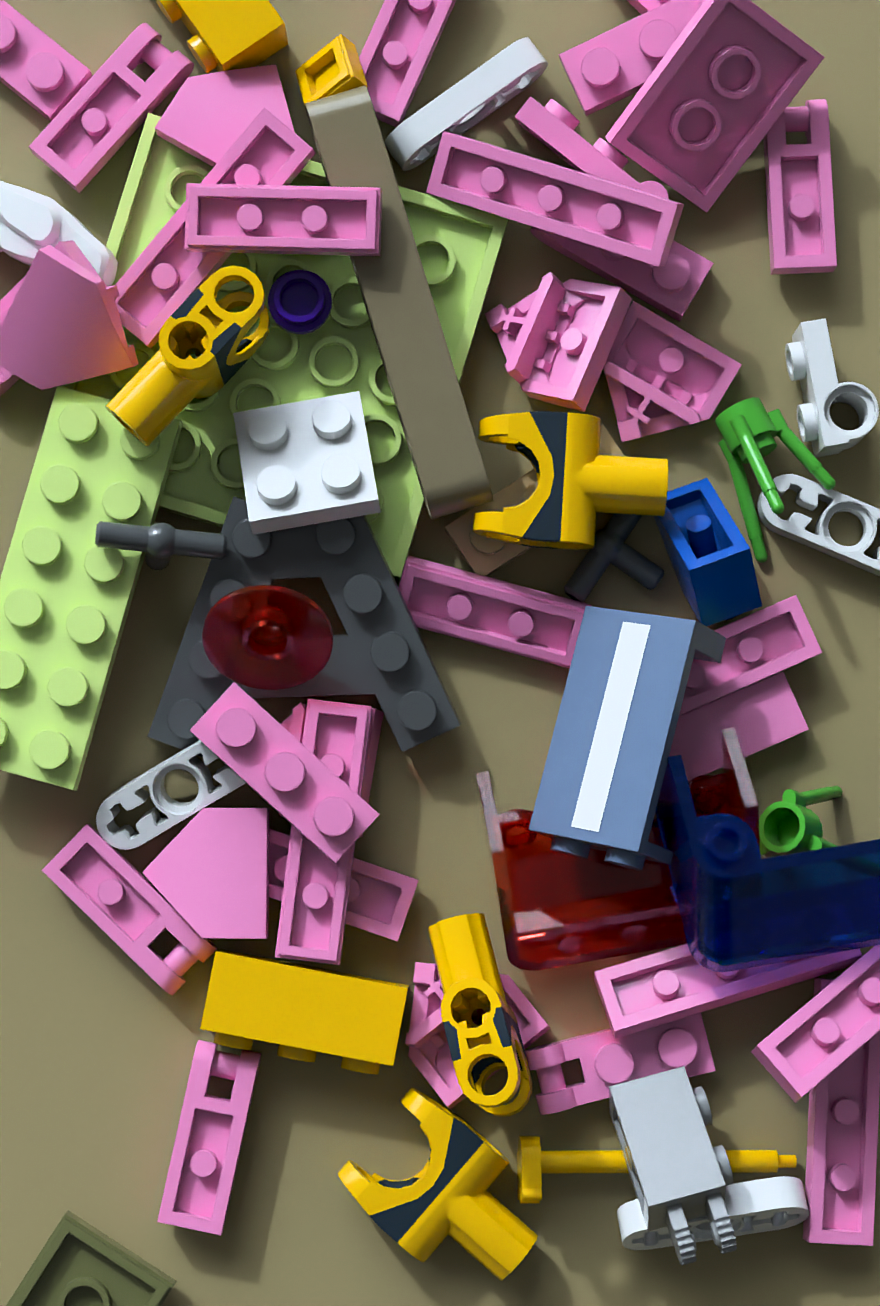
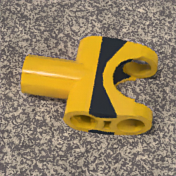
M234 265L223 267L213 273L166 320L159 333L158 343L160 350L105 406L123 427L147 447L194 398L202 399L218 392L265 341L269 334L270 319L267 307L264 304L265 294L262 282L256 274L245 267ZM229 281H243L254 291V295L242 291L230 293L216 302L217 292L220 287ZM237 306H249L241 312H229ZM259 317V326L256 331L250 336L244 337ZM191 354H195L197 358L193 359Z
M535 411L501 414L483 418L479 421L478 438L484 442L506 445V449L519 452L526 457L536 471L538 485L530 498L517 506L503 507V512L488 511L475 513L473 516V532L490 539L535 548L571 550L594 548L596 512L664 516L668 490V459L600 455L601 419L593 415Z
M474 913L441 920L429 926L428 933L444 994L441 1002V1017L458 1083L463 1094L487 1113L498 1117L512 1116L520 1112L529 1102L532 1094V1079L516 1016L506 1002L485 916L482 913ZM478 1009L486 1011L482 1015V1025H477L473 1022L477 1019ZM498 1069H507L508 1079L505 1087L494 1095H485V1083L491 1073ZM520 1085L518 1096L514 1099V1101L507 1105H503L512 1099V1097L517 1093V1090Z
M411 1087L400 1101L421 1122L419 1127L428 1137L430 1157L424 1168L412 1178L396 1181L385 1179L375 1172L371 1176L357 1163L348 1160L338 1172V1176L373 1221L417 1260L424 1263L449 1235L497 1279L502 1281L520 1264L538 1238L534 1231L487 1191L510 1162L462 1117L423 1092Z

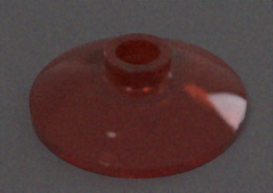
M257 585L235 590L214 604L204 621L202 642L204 651L211 664L230 680L251 688L279 690L305 683L315 677L325 667L333 649V630L325 612L309 597L285 587Z

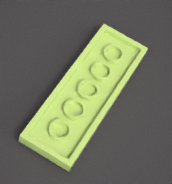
M57 386L0 578V770L77 791L146 552L97 547L95 544L96 527L100 521L151 526L155 523L183 423L181 419L175 418L147 447L123 427L106 409L105 406L111 400Z

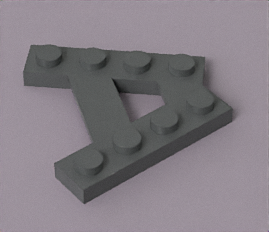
M234 496L220 533L227 537L226 555L222 560L211 559L147 737L182 750L197 742L198 739L190 732V729L233 682L251 698L375 694L402 752L460 726L461 721L366 516L253 535L249 523L246 499ZM321 577L347 634L254 638L274 579Z

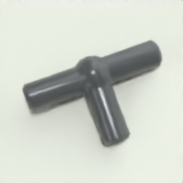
M614 513L605 527L595 532L594 548L589 549L564 586V592L567 596L575 601L585 602L610 563L648 590H652L658 585L664 576V570L624 543L642 515Z
M100 521L96 527L95 544L101 548L146 552V564L153 570H162L169 565L172 555L222 560L226 555L227 537L224 534L179 530L163 522L155 523L151 526Z

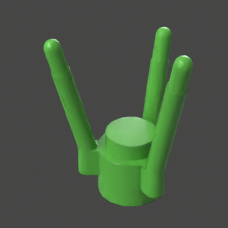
M753 397L738 402L724 410L715 419V423L723 437L718 444L729 465L755 559L759 563H764L767 561L768 555L743 463H750L760 488L772 512L775 514H781L784 511V505L763 457L776 449L777 444L774 437L778 436L824 488L831 490L835 487L836 482L818 459L788 427L780 410L776 409L767 413L761 400L758 397Z
M839 786L823 787L804 792L787 789L783 793L782 801L771 804L761 814L758 823L760 841L756 844V852L768 857L785 877L790 878L795 873V869L786 856L800 859L806 858L815 852L873 877L880 878V863L823 839L822 823L819 817L812 810L806 808L808 805L839 798L843 792Z

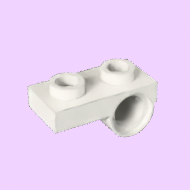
M826 318L801 322L792 335L793 342L787 343L785 346L789 377L792 381L800 380L804 404L797 405L799 433L803 442H812L815 457L839 454L842 450L858 444L874 427L879 414L878 402L874 394L862 384L856 382L838 383ZM838 402L851 405L859 416L858 428L855 430H844L836 426L830 416V406Z

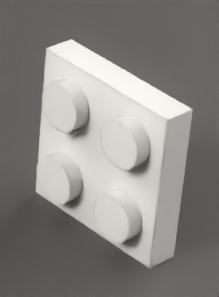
M360 391L233 413L247 511L253 535L381 513Z

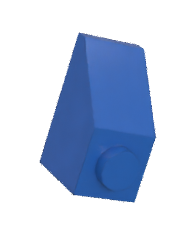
M708 478L667 492L664 516H654L682 592L698 621L705 626H710L761 607L762 601L750 547Z

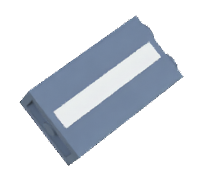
M592 606L585 607L529 830L552 839L550 850L581 859H588L590 848L605 851V862L643 871L645 860L671 865L673 852L648 842L693 659L720 663L726 637L696 620Z

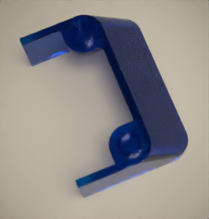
M675 755L667 758L668 763L655 814L663 846L665 849L673 852L671 865L668 864L687 944L692 956L700 965L715 972H729L880 945V839L762 859L753 830L739 817L726 813L697 817L682 756Z

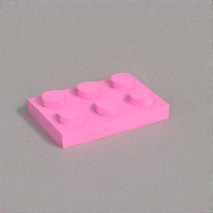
M705 0L605 138L612 146L707 213L824 59V56L751 0Z

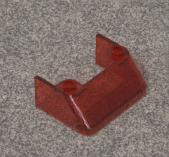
M735 727L722 729L724 773L702 775L690 780L675 796V816L653 819L648 842L672 851L671 865L645 860L643 871L605 862V851L590 848L588 859H581L550 850L551 838L529 830L533 811L512 809L497 813L489 771L476 773L485 838L508 960L513 966L522 970L538 971L678 946L752 924L759 920L762 912L759 805Z

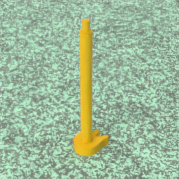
M519 1136L517 1199L520 1200V1204L540 1203V1200H542V1174L629 1173L622 1150H541L539 1136ZM725 1150L732 1173H777L778 1168H796L797 1166L796 1155H778L777 1150Z

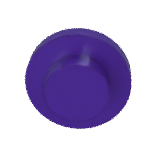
M293 270L281 275L274 282L269 292L268 306L273 320L280 328L293 334H307L319 329L327 321L332 309V297L328 285L319 275L307 270Z

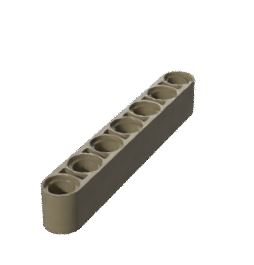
M365 85L305 103V109L328 186L375 187L382 190L380 256H350L430 518L431 520L492 502L493 496L484 463L368 89Z

